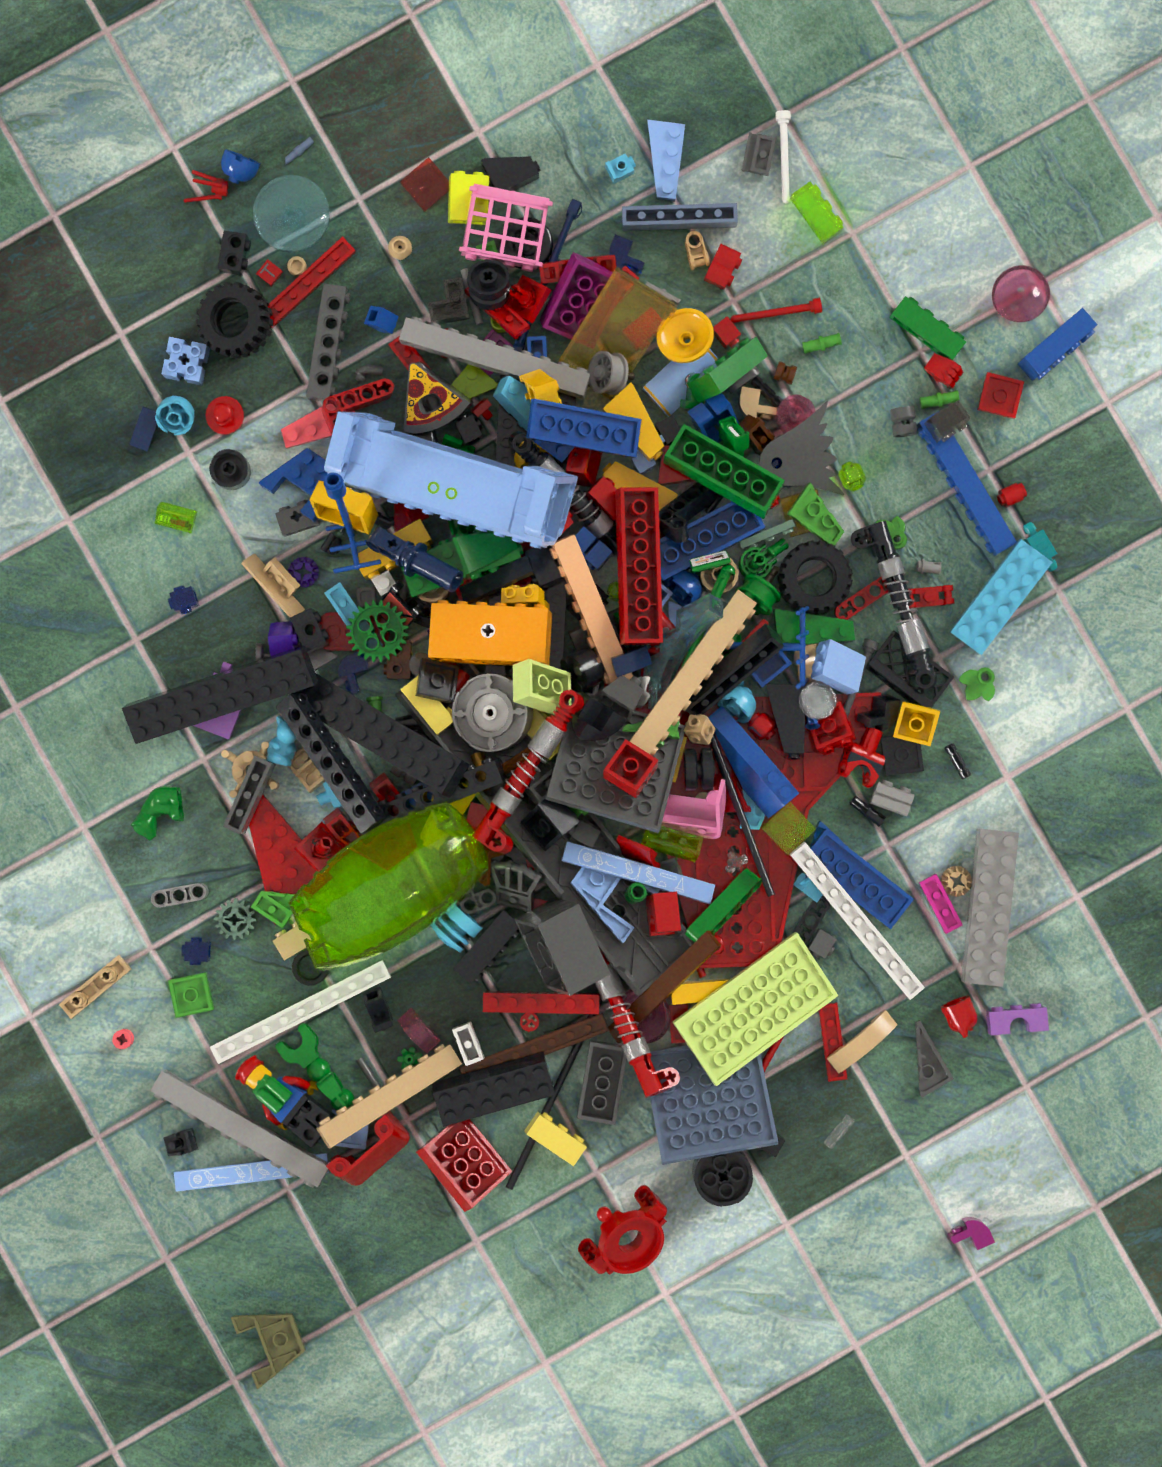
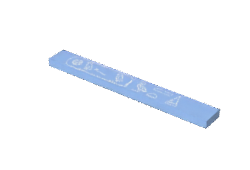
M568 841L566 842L562 857L563 862L635 883H641L662 891H677L679 896L707 904L711 903L715 885Z
M328 1153L314 1154L328 1162ZM271 1160L175 1171L174 1181L177 1192L291 1178L292 1176L287 1173L288 1170L285 1168H277L270 1164Z

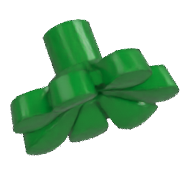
M413 1046L410 1047L409 1051L403 1048L401 1050L403 1056L397 1057V1061L403 1063L401 1069L410 1064L412 1067L418 1064V1059L422 1057V1053H415L416 1048Z

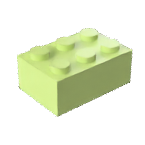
M532 659L514 664L513 702L554 715L553 711H557L556 706H560L558 703L561 693L565 690H571V673Z

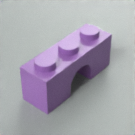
M1041 1003L1029 1004L1030 1007L1022 1008V1005H1010V1009H1003V1006L991 1007V1010L986 1011L988 1034H1011L1010 1024L1015 1018L1024 1019L1026 1031L1028 1032L1049 1031L1047 1007L1041 1006Z

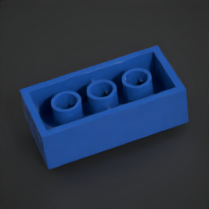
M1081 308L1018 363L1019 367L1031 381L1036 378L1040 380L1052 370L1050 368L1051 365L1054 368L1066 358L1065 353L1070 355L1081 345L1079 341L1084 343L1095 333L1093 329L1098 324L1084 308Z

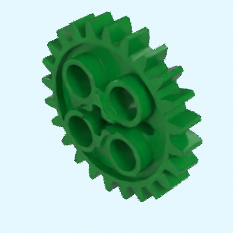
M372 600L371 606L365 602L364 609L358 606L359 613L352 612L355 616L354 619L348 618L352 625L346 626L347 629L351 630L346 636L352 637L348 644H355L352 650L356 651L359 649L358 656L360 657L365 654L364 660L366 661L369 657H372L373 663L376 661V658H379L380 662L383 663V657L390 661V654L397 657L396 650L403 651L400 644H407L403 640V637H409V634L404 632L409 627L403 625L407 619H400L403 612L396 613L397 606L391 609L390 602L386 606H383L382 600H380L379 605H376L375 601ZM386 614L388 616L387 622L379 623V615ZM371 615L374 617L378 628L383 629L380 631L385 647L381 646L376 633L373 634L375 629L370 619ZM364 621L370 623V628L367 631L360 630V624ZM394 632L395 639L393 641L385 640L386 633ZM370 639L377 640V646L373 649L367 647V642Z

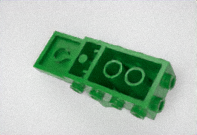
M475 529L473 534L463 533L453 537V541H449V539L440 541L438 543L439 546L427 551L432 556L463 572V579L460 585L464 584V580L470 578L471 580H476L483 577L482 574L493 573L497 569L520 559L521 555L524 554L521 544H516L515 541L511 540L512 537H499L494 535V531L487 530V532L477 529ZM416 573L412 577L404 574L412 598L441 588Z

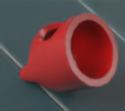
M967 995L953 999L941 1006L942 1013L946 1017L950 1029L966 1038L968 1031H972L977 1023V1012L970 996Z

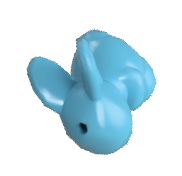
M278 715L276 719L278 724L277 737L269 742L266 760L291 767L292 760L297 751L294 743L297 738L283 717Z

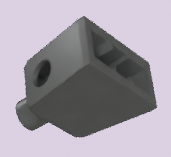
M619 676L602 690L598 702L620 714L629 722L644 691L640 687L641 680L635 676L630 680L624 676Z

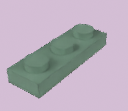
M794 519L788 520L739 541L742 549L758 547V543L765 540V543L775 540V535L783 533L784 536L793 532V528L797 526Z

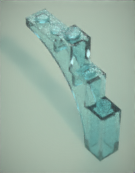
M708 594L676 610V628L663 634L660 652L650 657L652 664L644 667L643 677H650L648 709L652 710L675 678L676 672L691 645L708 627L723 618V600Z

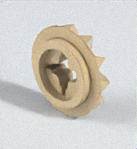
M952 866L944 871L941 877V884L947 894L955 897L962 896L970 890L972 884L971 874L961 866ZM960 876V881L964 885H956L953 888L954 882L950 877L957 878Z

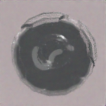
M813 681L802 688L799 695V705L805 715L811 719L821 720L834 712L833 710L837 703L836 694L829 685L821 681Z

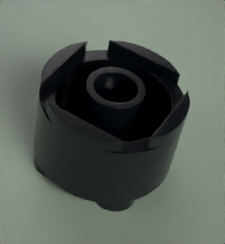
M224 449L217 452L209 466L212 479L223 489L237 490L250 480V464L238 451ZM229 466L234 468L230 474L226 472L229 470Z
M589 648L578 650L560 660L561 670L571 673V689L578 693L597 685L604 678L603 665L597 662L596 658L598 656Z

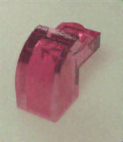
M410 1008L397 1020L410 1039L426 1053L441 1041L433 1029L421 1019L413 1008Z

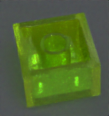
M791 802L777 811L760 827L787 856L816 830Z

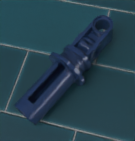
M377 527L366 541V545L370 549L395 561L397 566L404 567L403 572L406 576L412 577L416 573L449 592L456 591L462 582L463 572L427 553L428 547L422 542L415 546L411 541H404L387 532L382 527Z

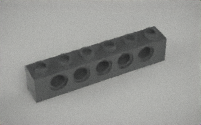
M323 283L306 394L308 400L324 402L327 397L336 394L334 379H338L339 368H336L337 360H341L342 349H339L340 341L343 342L345 330H342L343 323L347 322L348 316L345 307L346 304L350 303V293H348V289L345 286ZM333 302L340 303L337 310L330 309V305ZM330 321L337 322L336 327L333 329L327 328V324ZM328 339L334 341L333 346L330 348L324 346L325 341ZM329 358L331 359V364L326 367L322 366V360ZM321 377L328 378L326 385H319L318 382Z

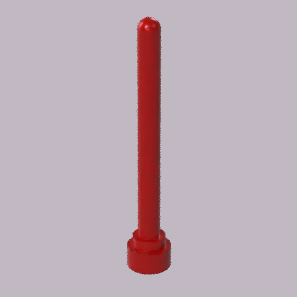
M814 298L807 304L731 316V321L737 323L805 311L814 312V314L822 313L821 299Z

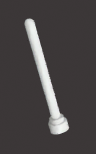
M781 110L775 112L776 121L780 125L782 201L787 204L790 201L787 124L791 120V111Z

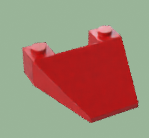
M385 772L369 783L372 791L379 798L376 802L388 799L389 802L395 800L394 796L399 794L396 786ZM393 805L392 810L398 815L399 808ZM339 807L323 818L325 825L337 840L386 870L390 869L418 847L409 820L363 837L353 821H349Z

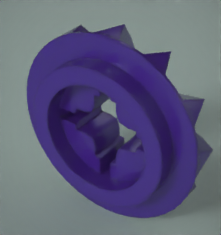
M308 557L295 559L291 562L288 572L296 579L300 587L313 585L319 576L317 564ZM305 564V569L311 572V574H305L302 580L301 574L296 572V570H302Z

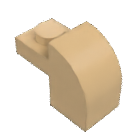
M741 387L739 410L744 418L749 414L755 418L760 416L763 420H771V418L776 416L777 407L758 405L761 389Z

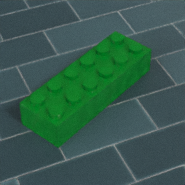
M685 424L681 427L664 456V464L762 519L767 515L785 482L784 479Z

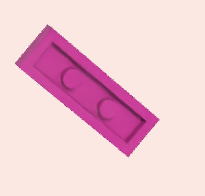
M937 874L918 882L945 934L963 926Z

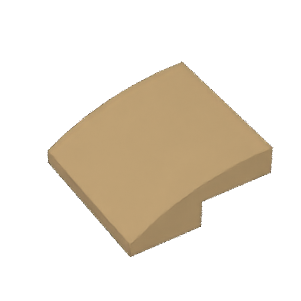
M304 748L299 749L295 753L291 767H288L298 777L308 792L312 793L325 782V779Z

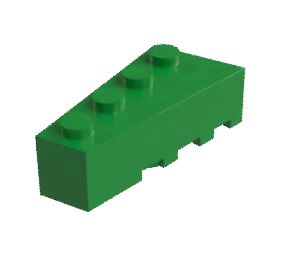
M757 337L752 339L744 338L738 343V347L735 346L726 352L727 355L715 360L713 365L708 366L702 373L686 383L698 403L722 393L768 357Z
M774 609V628L781 642L800 643V640H796V636L800 634V615L797 616L796 612ZM805 613V631H809V634L805 636V646L819 644V642L829 639L837 643L853 642L855 640L853 621Z

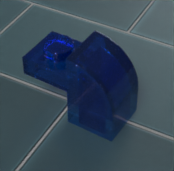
M615 234L610 246L609 255H615L617 272L626 265L634 274H637V272L642 274L645 263L628 256L633 246V241Z
M358 652L346 656L341 661L338 669L340 679L347 677L345 686L347 691H351L353 695L361 693L355 674L370 670L368 661L364 660L365 654L359 657Z

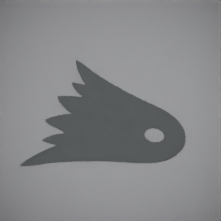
M828 401L805 421L777 437L763 449L759 466L784 479L783 486L805 487L807 483L811 482L814 488L844 495L842 490L829 479V477L836 476V474L826 468L837 460L834 455L824 452L834 438L831 436H820L827 426V423L820 424L826 411ZM776 457L782 460V466L778 469L773 468L771 464L772 460Z

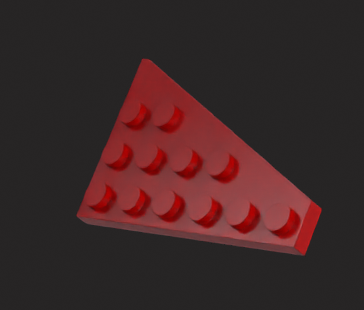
M263 794L249 827L264 889L271 892L302 895L304 898L300 902L301 904L333 875L327 870L321 876L294 849L302 839Z

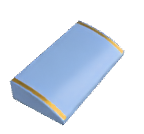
M709 349L703 357L693 362L677 363L671 361L642 388V391L669 417L680 407V400H686V376L693 372L702 373L705 368L713 365L714 361L718 358Z

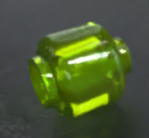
M846 462L838 473L843 487L850 491L861 489L866 481L865 473L859 463Z

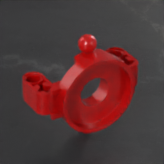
M642 1185L635 1192L634 1197L641 1206L638 1210L624 1213L617 1210L612 1213L606 1206L598 1209L597 1218L603 1222L600 1226L601 1236L599 1244L596 1245L590 1238H586L578 1246V1252L584 1261L598 1274L605 1272L609 1275L613 1272L620 1274L635 1273L648 1267L660 1254L664 1244L662 1226L667 1222L664 1219L667 1214V1207L648 1186ZM630 1230L638 1231L636 1238L626 1245H619V1240L624 1233Z

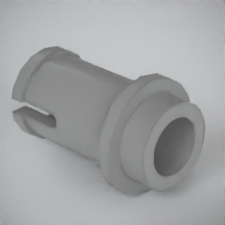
M922 559L917 561L916 571L920 572V574L925 572L940 575L942 565L941 562H929Z

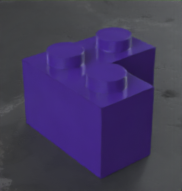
M291 621L270 624L268 633L270 656L294 649L297 645V639L299 638Z

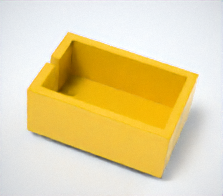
M319 480L309 499L316 517L344 526L336 500L328 497L324 482ZM346 487V494L343 499L353 529L369 535L378 517L373 499L365 492L358 493Z

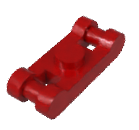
M953 585L908 589L911 590L910 597L912 600H914V595H919V602H914L910 605V609L955 604L954 598H952ZM939 592H944L945 599L939 600Z

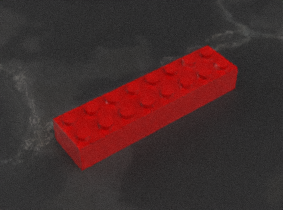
M620 487L615 491L620 645H658L663 643L658 487Z

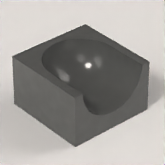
M554 898L515 918L516 924L546 988L571 996L611 974L578 903Z

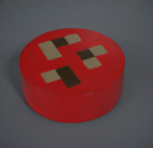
M524 1013L520 1019V1025L525 1031H534L539 1026V1018L535 1013Z

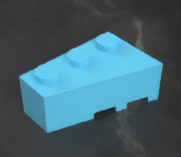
M511 376L500 379L493 397L509 414L511 413L518 421L519 426L527 431L531 401L530 399L526 400L524 395L528 393L526 385Z

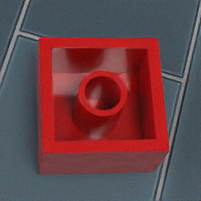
M625 739L605 767L603 778L634 798H637L657 770L659 760Z

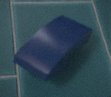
M142 407L129 445L145 451L149 450L157 428L155 410Z
M647 645L611 657L616 677L652 664Z

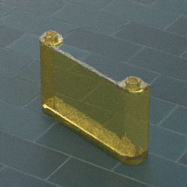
M616 267L558 362L567 363L573 369L580 367L588 370L593 356L599 351H607L610 354H622L627 360L628 372L632 373L667 318L671 319L677 309L674 307L676 304ZM606 392L601 394L609 400H612L615 396H617L608 395Z

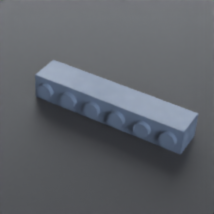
M737 203L622 206V231L736 228L738 223Z

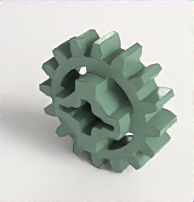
M235 898L234 903H232L229 899L227 900V905L220 904L222 910H216L219 917H215L214 920L219 921V924L215 925V927H221L219 934L225 932L226 939L231 935L233 940H236L238 935L243 939L244 933L247 935L251 934L249 928L255 929L252 922L257 921V919L252 918V915L256 911H250L251 904L245 906L246 900H242L239 903L238 898ZM232 907L231 912L228 915H224L226 910ZM241 908L245 910L247 916L242 914ZM236 914L237 918L244 920L238 921L235 924L234 921H231L227 918L234 917ZM224 923L230 926V930L225 927ZM243 923H247L246 927L239 932L240 926Z

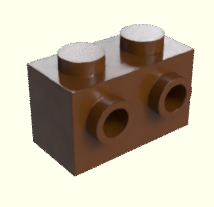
M748 414L739 424L745 432H749V446L756 454L761 456L763 449L774 440L775 435L764 426L765 422L758 416L755 418Z
M405 640L407 644H400L403 651L397 649V657L390 654V661L387 659V664H384L383 672L384 675H387L388 680H411V670L409 668V662L412 657L411 640Z

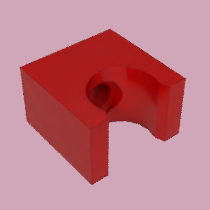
M677 891L653 893L646 898L650 937L673 935L675 931H681Z

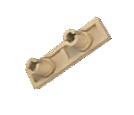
M121 955L116 956L59 1004L70 1019H73L132 969Z

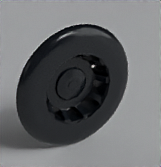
M528 217V222L540 224V220ZM509 223L506 236L521 238L523 225ZM546 225L539 262L542 263L548 260L553 249L552 234ZM526 226L528 232L525 233L524 239L537 242L539 228ZM506 240L503 254L518 256L520 243L515 242L513 244L512 241ZM523 244L522 258L530 256L527 259L534 260L535 255L533 254L535 253L536 246Z

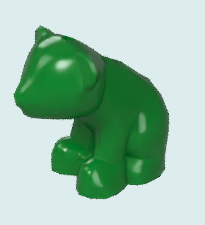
M160 786L150 792L140 812L131 823L137 834L149 841L155 838L157 834V818L162 815H169L175 821H184L180 787Z

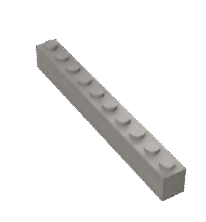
M406 317L399 337L401 344L505 376H511L520 380V375L541 369L557 381L559 385V391L557 392L584 400L591 378L590 373H587L588 370L577 367V369H573L567 363L558 362L557 364L551 362V359L545 356L537 358L532 356L531 352L525 350L518 352L509 345L501 347L489 339H485V341L479 340L473 334L467 333L462 335L456 329L448 328L446 330L437 323H423V320L417 317H412L411 319Z
M166 1069L161 1071L150 1090L155 1093L153 1095L155 1098L164 1101V1099L171 1103L170 1106L179 1111L182 1109L188 1112V1117L194 1120L200 1119L204 1122L203 1125L211 1130L215 1128L221 1131V1136L229 1140L233 1138L238 1141L237 1145L240 1147L252 1149L254 1151L253 1154L262 1159L266 1157L271 1160L270 1164L277 1168H285L290 1176L294 1178L299 1176L304 1179L306 1185L312 1188L320 1186L329 1170L326 1167L328 1162Z

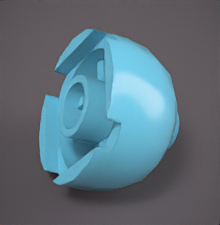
M170 396L160 402L156 410L155 420L158 427L166 433L169 431L174 433V435L185 434L191 429L194 422V409L187 399L181 396Z
M741 686L735 687L717 703L718 707L723 706L732 717L738 718L737 722L739 723L749 722L756 709V701L752 691L747 687Z

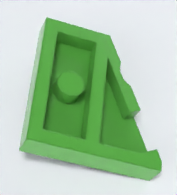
M261 891L251 908L281 928H284L304 896Z

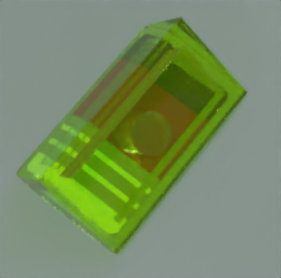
M160 502L157 506L155 524L192 533L197 511Z

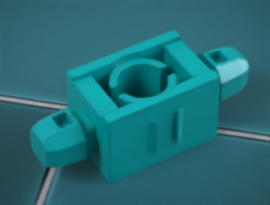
M1028 522L1023 525V530L1029 537L1023 539V541L1053 562L1047 571L1051 572L1057 569V563L1052 557L1058 553L1045 531L1041 529L1036 532L1035 529L1037 528L1032 522Z

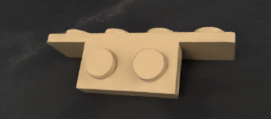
M252 554L243 560L241 564L289 617L305 610L293 596L300 587V584L275 557L267 565L256 554Z

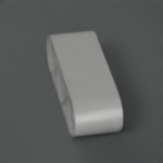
M195 883L157 890L152 894L151 902L155 907H166L199 901L208 896L209 889L204 883ZM197 886L203 889L201 897L196 896L194 893ZM178 890H182L184 892L183 900H178L176 898V892ZM159 893H162L165 896V902L163 904H160L157 901V895Z

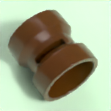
M779 361L773 380H783L786 384L792 385L797 366H787L784 362Z

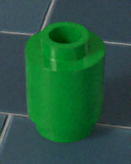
M641 883L631 884L624 892V897L630 904H638L647 895V890Z

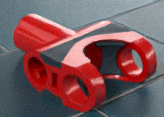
M866 727L860 745L853 742L852 745L845 747L839 764V775L846 778L859 765L863 771L862 785L867 788L872 787L877 781L885 763V756L876 752L883 732L875 728Z

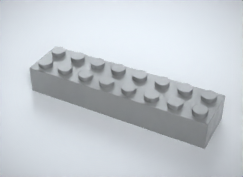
M977 829L961 981L964 983L1003 987L1019 833Z

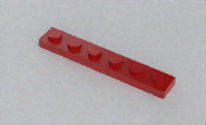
M343 236L269 303L268 308L272 310L273 314L270 316V319L273 320V326H270L272 329L356 253V250Z

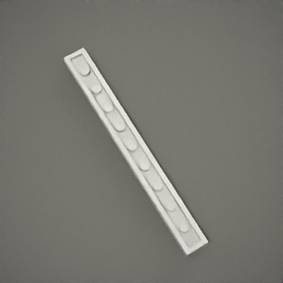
M803 842L789 855L907 998L911 1000L925 987L810 847Z
M381 960L210 1046V1049L217 1063L220 1064L391 978V975L384 961Z

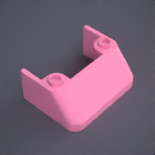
M721 779L719 791L708 792L706 799L669 794L659 832L708 839L719 838L722 832L726 803L725 780Z

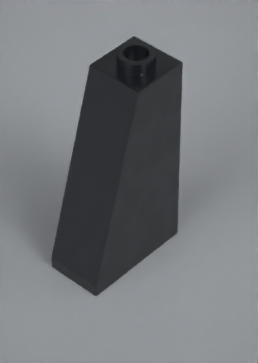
M767 684V693L784 755L788 759L799 760L800 757H804L805 713L800 705V694L804 687L797 689L796 685Z

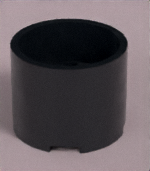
M743 1151L694 1159L692 1175L695 1186L701 1197L708 1203L720 1207L730 1206L741 1202L748 1195L753 1183V1173ZM726 1171L727 1178L723 1177L720 1179L719 1172L724 1173Z

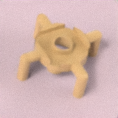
M262 742V748L259 752L246 751L239 756L228 750L221 752L222 757L233 762L232 775L238 783L236 788L230 791V797L236 798L247 773L246 769L251 764L254 756L267 758L269 742ZM270 778L267 785L271 789H278L279 783Z

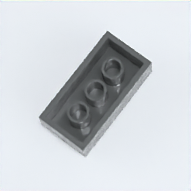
M590 1040L577 1119L611 1125L616 1124L627 1060L621 1047L622 1045Z

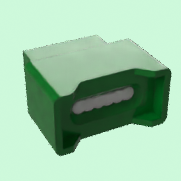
M734 416L719 421V438L723 441V446L744 457V450L749 449V432L743 430Z

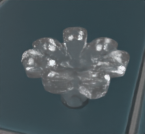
M734 852L728 853L729 859L727 860L728 865L725 867L726 872L733 873L736 868L738 871H741L744 868L742 864L744 865L748 862V857L745 854L736 856Z

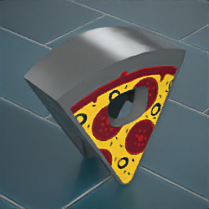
M411 363L408 373L403 433H423L444 427L461 417L474 402L423 363Z

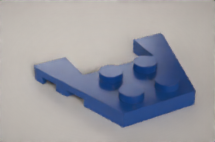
M306 448L260 480L259 484L274 494L281 484L288 480L311 496L318 481L324 482L327 476V472L324 470L326 460ZM308 500L300 512L313 522H316L317 517L310 500Z

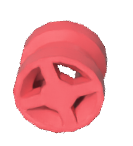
M121 1029L113 1035L112 1042L118 1049L128 1048L134 1042V1034L131 1030Z

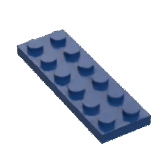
M531 399L526 438L636 458L641 419L545 400Z
M823 829L810 846V849L852 900L889 929L895 925L914 900V898L826 829Z

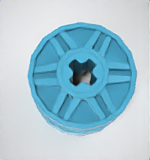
M452 902L445 910L449 919L445 920L439 917L438 921L443 926L440 927L434 922L431 927L447 946L461 953L464 948L458 942L461 941L467 946L469 942L464 936L468 934L474 938L483 928L469 914L463 912L459 905Z

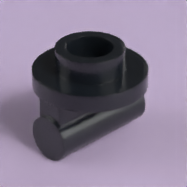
M330 532L320 549L330 555L338 554L340 551L330 552V548L342 545V540Z

